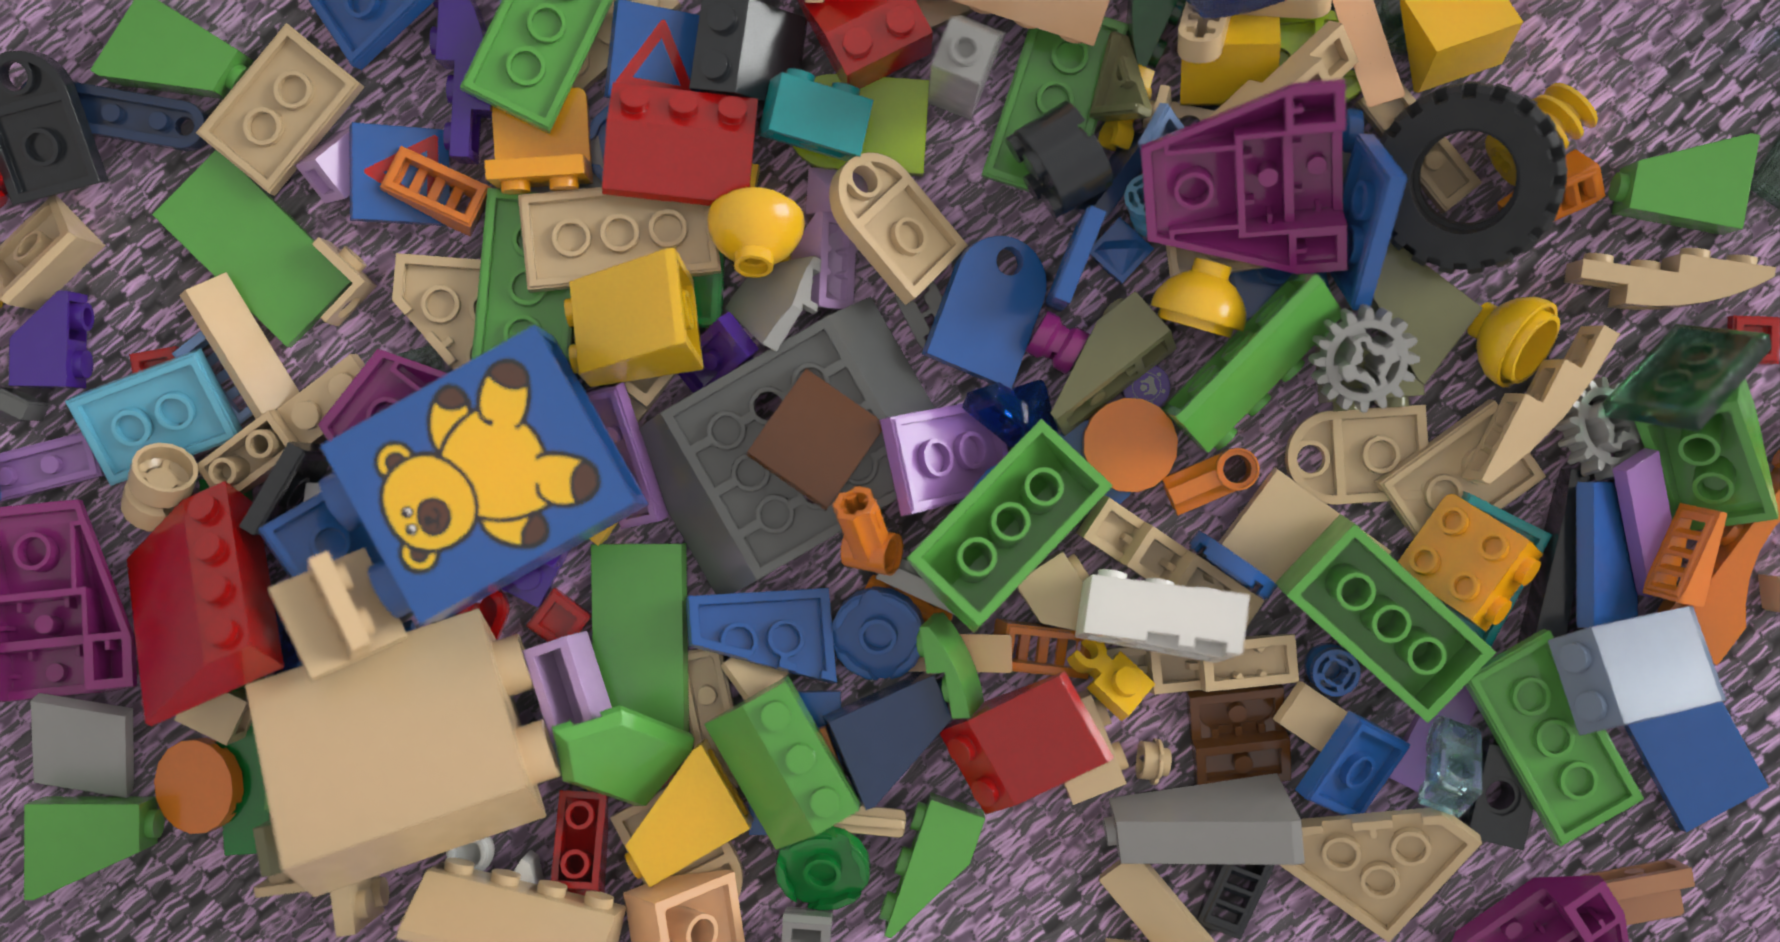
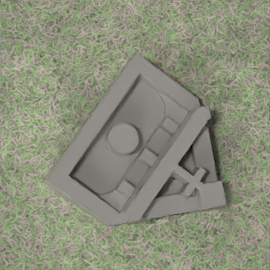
M809 256L774 264L773 271L767 276L760 278L747 277L734 293L725 309L759 342L778 351L802 309L812 314L817 312L818 304L811 300V290L814 282L812 280L813 276L821 271V259L816 256Z

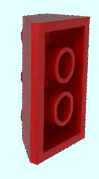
M613 82L606 125L602 194L711 206L715 200L737 189L750 187L758 98Z

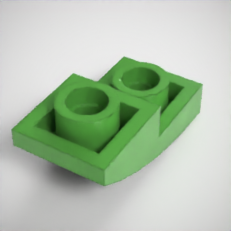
M944 612L934 613L919 627L920 630L917 634L918 653L925 660L926 673H945L942 680V694L945 702L950 703L952 719L971 718L984 702L976 667L962 637Z

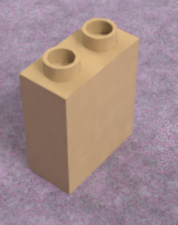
M478 608L406 632V640L312 682L304 666L245 685L281 869L285 874L313 897H317L547 817L538 784L559 777L560 768L543 719L524 726L521 725L514 696L533 690L534 686L523 655L525 647L518 633L496 640Z

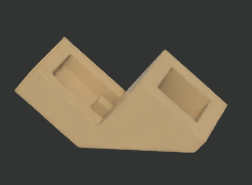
M1299 680L1273 717V720L1321 752L1348 712Z

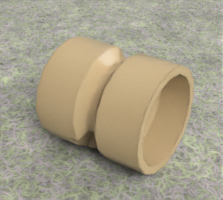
M168 443L149 444L138 450L132 459L128 481L125 484L121 498V511L125 519L139 529L152 532L182 500L191 496L198 477V464L194 457L185 449Z

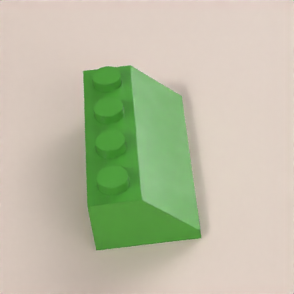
M1292 274L1246 321L1244 331L1237 330L1161 408L1172 422L1200 449L1209 453L1213 448L1220 450L1225 447L1237 434L1238 430L1234 426L1247 413L1250 416L1257 414L1271 399V395L1268 392L1279 380L1287 382L1294 377L1305 364L1302 357L1314 345L1317 348L1320 347L1312 339L1314 335L1327 336L1329 331L1325 327L1324 321L1329 319L1336 323L1341 318V308L1324 281L1317 274Z
M1041 419L907 557V560L936 597L975 633L1113 485Z

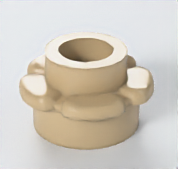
M1154 738L1153 742L1140 741L1137 749L1136 776L1138 779L1149 780L1151 785H1157L1162 776L1167 777L1170 773L1172 763L1171 750L1164 748L1162 740ZM1141 755H1144V762L1139 759Z

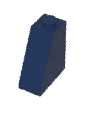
M926 671L919 672L822 716L849 781L860 799V804L866 811L874 808L952 720L947 707L950 703L945 702L942 694V677L935 679V676L931 673H926Z

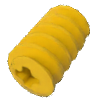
M1554 83L1546 88L1544 95H1539L1533 99L1537 102L1536 105L1545 114L1548 113L1556 124V131L1560 139H1563L1565 150L1569 148L1567 136L1578 140L1584 135L1582 125L1588 128H1593L1597 125V112L1583 94L1569 85ZM1488 135L1485 140V147L1493 166L1503 179L1515 186L1516 167L1510 152L1499 140Z

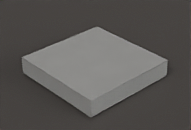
M38 693L30 701L34 783L127 798L133 791L134 786L133 708Z

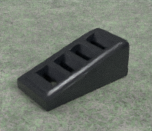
M1216 864L1196 917L1198 922L1202 926L1240 940L1275 865H1256L1255 870L1251 871L1235 864ZM1230 874L1249 880L1248 888L1227 881ZM1225 890L1243 897L1242 904L1238 905L1220 898L1222 891ZM1215 906L1237 914L1235 923L1212 915Z

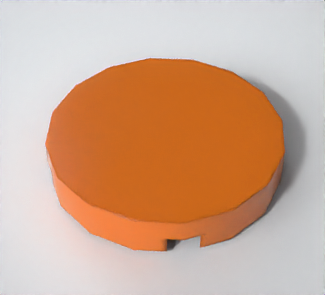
M1122 398L1105 404L1090 417L1083 432L1082 454L1084 459L1113 485L1111 489L1116 491L1140 492L1156 486L1169 474L1177 458L1178 437L1172 420L1159 406L1144 399Z
M208 737L180 741L167 749L158 762L154 778L156 800L163 816L175 828L189 834L208 833L229 823L236 814H232L236 803L241 802L244 792L242 771L235 756L226 747L220 748L217 744L213 743L216 742L215 740Z

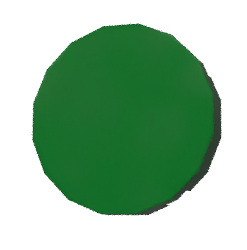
M832 826L816 836L780 848L776 858L775 873L777 884L792 901L797 903V899L802 902L808 903V908L814 910H838L854 903L861 896V891L865 886L867 887L871 866L869 853L860 839L845 829Z

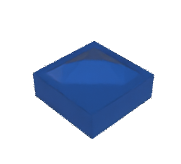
M1119 217L1093 245L1089 257L1121 285L1154 248Z

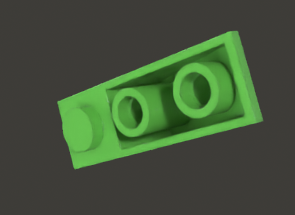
M930 792L926 804L920 801L917 802L909 829L917 831L911 848L902 846L894 870V874L901 876L896 893L887 891L879 914V919L886 921L884 936L892 938L970 864L985 821L983 810Z

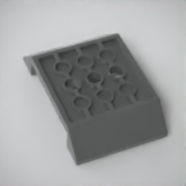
M871 296L826 316L783 341L778 351L769 349L660 412L639 428L666 509L715 594L735 593L842 532L832 507L836 498L826 511L817 504L809 502L803 494L746 455L769 421L761 419L755 410L756 401L762 394L775 393L783 401L805 369H808L880 420L935 409ZM883 432L878 436L839 492H848L855 486L869 488L874 499L877 501L879 509L897 500Z

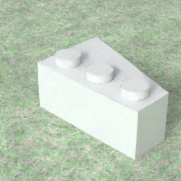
M1100 569L1098 570V575L1092 574L1083 581L1075 638L1218 663L1243 653L1250 595L1225 592L1208 587L1175 585L1172 581L1159 578H1146L1145 581L1127 579V574L1124 572Z

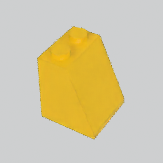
M675 247L665 248L569 281L571 298L564 300V310L567 323L570 328L574 327L575 344L569 346V359L573 372L575 374L578 373L590 387L704 370L694 282Z

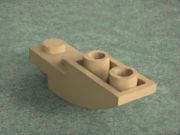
M1328 21L1263 83L1248 80L1211 116L1291 83L1341 79L1359 62L1343 24Z
M1681 248L1679 254L1663 258L1662 263L1651 260H1631L1630 265L1613 263L1614 256L1609 254L1585 253L1583 259L1567 264L1564 283L1610 289L1608 308L1661 310L1704 303L1746 291L1775 277L1776 267L1758 265V258L1749 255H1727L1726 260L1710 258L1711 251L1701 248Z
M349 354L277 410L266 411L197 463L198 471L209 487L226 481L240 493L245 494L266 481L288 442L321 444L327 440L318 424L364 367L365 364L359 355Z

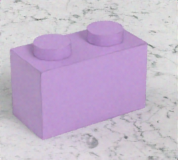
M587 631L567 635L523 650L552 744L555 743L552 726L572 721L573 725L601 717L600 711L612 708Z

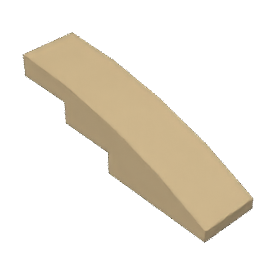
M1605 325L1581 326L1564 359L1543 360L1526 393H1505L1462 478L1469 482L1490 485L1529 454L1565 417L1595 378L1620 333Z
M1105 495L1091 509L1076 534L1145 580L1146 578H1159L1172 581L1175 585L1208 587L1225 592L1250 595L1246 628L1264 602L1260 597L1209 562L1187 550L1169 536L1144 522Z
M1295 634L1245 636L1242 655L1218 663L1125 646L1106 648L1107 655L1110 658L1119 651H1122L1155 683L1148 692L1154 695L1194 690L1210 692L1299 682Z

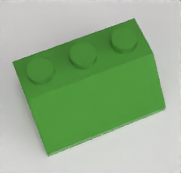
M788 675L704 724L776 850L816 836L859 811L860 799Z

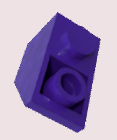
M57 291L9 338V386L86 389V378H89L93 372V357L90 351L87 350V331H90L93 327L94 311L91 304L87 303L88 295L71 291Z

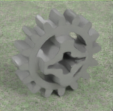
M1361 304L1358 316H1355L1346 308L1341 309L1342 322L1336 324L1326 319L1324 325L1329 331L1327 336L1314 335L1312 339L1321 347L1320 353L1308 355V360L1320 367V369L1311 374V377L1317 384H1325L1320 392L1329 400L1337 397L1336 403L1342 409L1347 410L1353 401L1355 407L1362 413H1367L1370 401H1374L1380 408L1384 409L1387 407L1386 395L1392 393L1401 398L1404 393L1398 386L1402 380L1414 382L1416 378L1407 371V367L1410 364L1420 362L1418 355L1408 351V348L1418 342L1417 338L1410 333H1403L1408 324L1399 317L1392 320V312L1383 307H1380L1374 315L1371 307ZM1365 328L1382 330L1388 336L1382 337L1378 335L1371 338L1366 333ZM1363 348L1370 352L1365 356L1366 364H1364L1366 371L1358 365L1363 361ZM1356 379L1362 384L1363 388L1347 387L1341 384L1340 381L1345 380L1348 383Z
M1607 377L1592 380L1562 421L1554 427V429L1563 432L1564 438L1558 442L1559 448L1568 447L1571 451L1567 460L1569 464L1580 462L1581 475L1585 477L1594 474L1596 481L1599 482L1607 479L1614 480L1612 468L1644 449L1634 421L1636 411L1632 405L1634 404L1635 396L1631 394L1624 397L1622 395V384L1617 382L1609 385Z

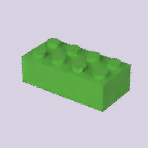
M1341 514L1275 582L1286 596L1427 723L1497 653L1361 528Z

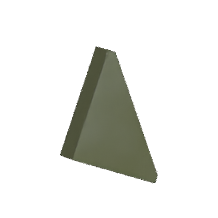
M1113 31L1108 38L1089 113L1090 118L1102 122L1151 118L1153 110L1129 36Z

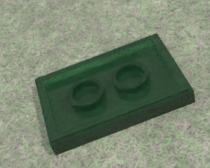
M1675 324L1602 403L1605 417L1700 431L1772 349L1770 335L1760 332Z

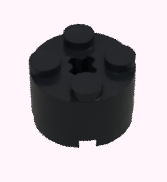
M1068 101L1053 107L1005 138L1013 157L1018 163L1024 162L1029 172L1023 177L1029 192L1036 201L1043 200L1048 211L1055 219L1065 215L1112 186L1113 183L1110 181L1114 179L1111 165L1095 134L1089 137L1083 128L1078 127L1079 124L1086 120Z

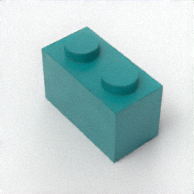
M787 69L786 73L781 72L770 79L758 136L844 161H849L855 156H861L873 99L860 96V89L849 84L834 82L832 87L814 82L815 75L799 69Z

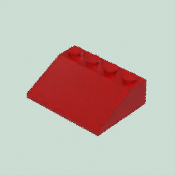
M226 481L182 500L126 559L145 723L150 726L284 667L275 607L268 593L271 582L264 540L260 535H252L239 527L253 502Z

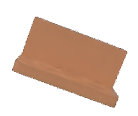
M1673 858L1580 875H1599L1605 881L1625 913L1626 925L1683 915L1684 907L1680 889L1695 887L1692 867Z

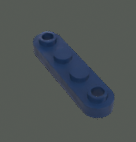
M27 81L21 86L20 89H23L25 87ZM74 82L94 136L181 151H194L206 144V141L197 135L196 132L209 116L203 109L190 102ZM186 120H192L194 124L193 131L189 135H183L181 132V126Z

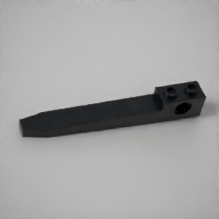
M1572 468L1560 469L1544 531L1552 534L1542 553L1543 555L1539 559L1541 562L1540 569L1531 583L1517 644L1542 629L1550 630L1554 638L1567 634L1576 582L1577 482H1589L1590 475L1585 477L1581 475L1580 470ZM1475 737L1473 748L1468 747L1463 755L1461 769L1463 775H1466L1462 794L1457 793L1452 801L1450 814L1479 833L1481 841L1524 851L1534 807L1496 739L1494 738L1493 742ZM1500 781V796L1493 802H1487L1486 792L1488 787L1492 783Z

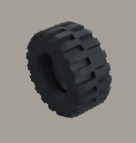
M1467 81L1462 84H1450L1422 96L1394 118L1393 123L1384 131L1379 141L1405 174L1407 181L1391 233L1392 237L1389 241L1398 250L1404 247L1413 254L1412 261L1422 266L1426 262L1439 266V272L1453 274L1455 269L1467 270L1468 274L1482 273L1486 267L1494 265L1500 268L1513 262L1514 257L1520 253H1527L1533 248L1543 233L1549 230L1556 218L1564 196L1568 169L1563 139H1560L1556 131V124L1548 113L1545 114L1536 105L1537 102L1526 94L1523 96L1512 91V87L1499 83L1493 85L1482 83V81ZM1463 131L1481 132L1499 140L1510 152L1516 167V184L1507 204L1493 216L1472 223L1452 221L1438 214L1426 201L1420 183L1422 164L1430 149L1441 139Z

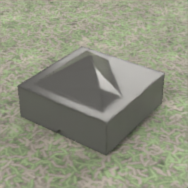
M0 385V417L20 422L43 421L49 409L48 403L12 386Z

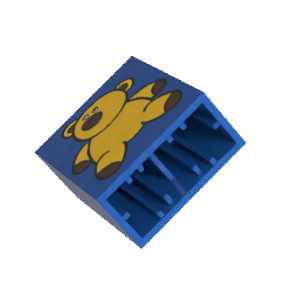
M536 325L524 330L320 446L334 470L333 473L319 481V488L325 503L336 520L346 530L353 531L364 525L383 558L368 567V576L378 598L394 617L401 618L413 612L420 625L452 617L649 505L586 391L573 372L556 338Z

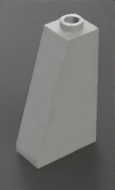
M964 15L951 17L932 62L928 103L971 120L1006 32Z
M1277 773L1109 798L1111 816L1103 817L1107 846L1116 845L1121 864H1305L1301 819Z

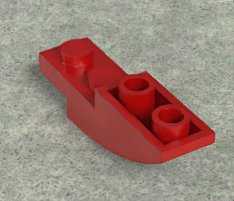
M559 791L551 880L566 884L568 886L567 892L584 896L587 891L605 893L608 847V796L597 792Z

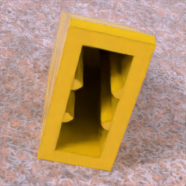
M707 738L696 745L625 845L628 853L625 854V859L630 870L637 879L644 877L649 888L748 831L754 821Z

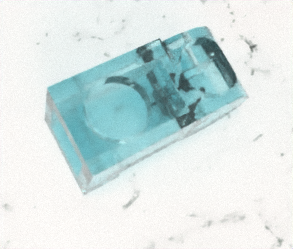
M1438 716L1427 736L1426 752L1428 756L1426 757L1425 781L1419 787L1418 803L1459 818L1482 795L1481 731L1479 728L1454 721L1451 718Z

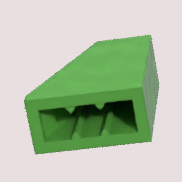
M134 0L90 71L120 86L224 99L249 69L254 60L159 0Z
M1753 133L1639 160L1620 168V172L1613 176L1609 186L1608 197L1609 200L1614 201L1612 214L1719 235L1742 230L1760 135Z
M45 796L24 804V900L40 898L157 844L158 838L164 830L165 817L161 809H158L156 796H128L127 798L118 796Z

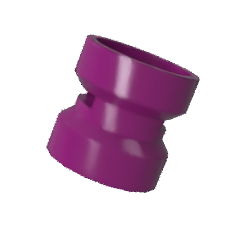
M1048 310L1028 343L1025 352L1036 358L1045 357L1052 359L1053 368L1066 375L1086 343L1089 333L1079 327L1066 328V325L1062 324L1061 317Z

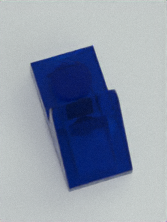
M1036 380L1016 386L1013 389L999 382L967 392L962 408L1012 449L1041 419L1059 435L1056 423L1051 415L1052 407L1043 380Z

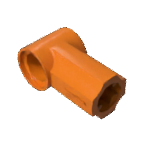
M1228 448L1214 456L1167 475L1161 482L1175 514L1179 516L1235 491L1248 489L1258 479L1260 467L1255 455L1247 449ZM1236 455L1245 462L1246 473L1240 481L1232 483L1225 477L1223 467L1228 458Z
M855 486L848 492L839 493L832 507L844 535L840 552L842 563L847 567L892 576L898 570L902 561L904 544L901 535L887 531L871 489Z

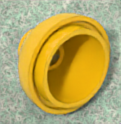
M759 187L741 188L719 197L710 206L707 218L709 235L718 250L734 262V268L739 274L751 278L769 275L773 271L774 264L784 260L793 252L802 239L805 223L804 214L794 201L777 191Z
M1194 258L1191 270L1180 272L1170 277L1157 288L1150 304L1159 308L1157 315L1161 319L1228 338L1232 337L1234 329L1244 331L1247 314L1243 299L1238 290L1228 281L1232 267L1201 258Z
M1536 296L1515 298L1498 307L1490 302H1486L1481 305L1483 309L1467 329L1468 335L1477 339L1478 361L1485 375L1495 384L1501 387H1509L1513 384L1522 383L1537 371L1541 362L1547 358L1555 344L1560 329L1557 306L1549 300Z

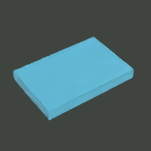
M202 348L77 394L65 401L110 486L128 480L133 457L138 450L146 445L154 443L173 444L185 449L191 455H195L224 444L242 430Z

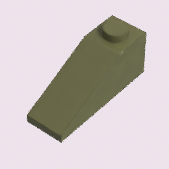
M1136 291L1125 299L1120 298L1111 303L1104 311L1103 316L1097 320L1051 411L1056 425L1064 436L1177 349L1169 327Z

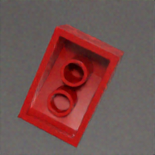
M797 0L841 83L861 89L932 52L933 31L916 0H824L823 3H806L804 0Z
M1065 671L984 701L971 718L955 719L939 733L947 746L950 756L959 767L971 789L973 797L980 804L985 815L1016 806L1100 767L1114 758Z

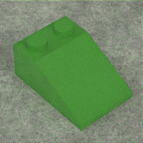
M1743 369L1641 387L1634 421L1644 448L1659 450L1672 519L1680 503L1728 513L1725 526L1779 519L1778 506L1757 411ZM1692 520L1690 529L1695 531L1703 530L1706 523Z

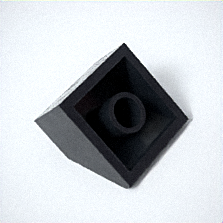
M702 0L689 86L690 90L758 98L757 109L763 110L770 79L781 72L786 73L787 69L790 68L801 70L808 20L803 16L757 0Z

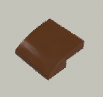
M805 369L753 442L746 455L827 511L856 467L881 434L882 427L880 419L814 373Z
M1282 684L1210 692L1203 690L1186 691L1196 785L1275 773L1278 774L1281 782L1292 781L1290 737L1285 727L1273 720V717L1284 703V687Z

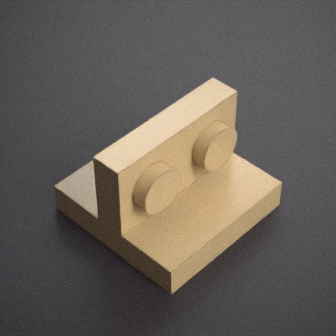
M365 547L333 561L328 551L308 559L307 572L268 588V593L311 682L407 639V633L400 619L394 617L385 608L370 582L368 567L373 565Z

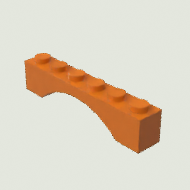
M1780 449L1772 458L1771 464L1775 467L1770 472L1779 511V519L1725 526L1705 606L1687 605L1665 599L1657 611L1659 613L1693 606L1712 661L1716 666H1718L1746 629V600L1750 576L1761 548L1773 529L1780 522Z

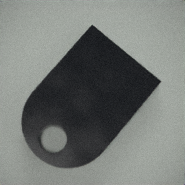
M30 50L8 51L0 54V172L12 205L109 181L78 92L70 75L53 58ZM15 62L22 65L27 73V83L23 89L15 87L9 77L10 67Z

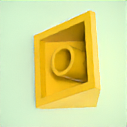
M1399 0L1413 91L1419 93L1502 64L1523 24L1522 19L1509 0Z
M1231 14L1223 50L1219 58L1207 63H1192L1181 59L1180 106H1221L1248 80L1263 83L1279 68L1281 50L1280 17Z

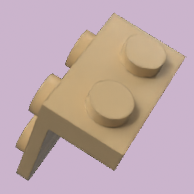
M285 873L268 876L266 880L254 886L256 898L306 892L304 888ZM377 875L330 892L336 937L356 935L384 912V906L389 901V885L385 877Z

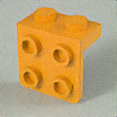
M571 89L550 134L492 106L495 159L485 160L486 180L497 189H501V193L526 194L531 192L530 187L549 186L552 191L579 189V184L593 183L588 96L583 89Z
M1448 494L1431 514L1400 557L1398 563L1435 597L1487 632L1492 624L1497 625L1506 617L1512 606L1510 599L1520 585L1525 586L1529 584L1536 576L1541 565L1539 559L1543 554L1529 539L1459 496Z

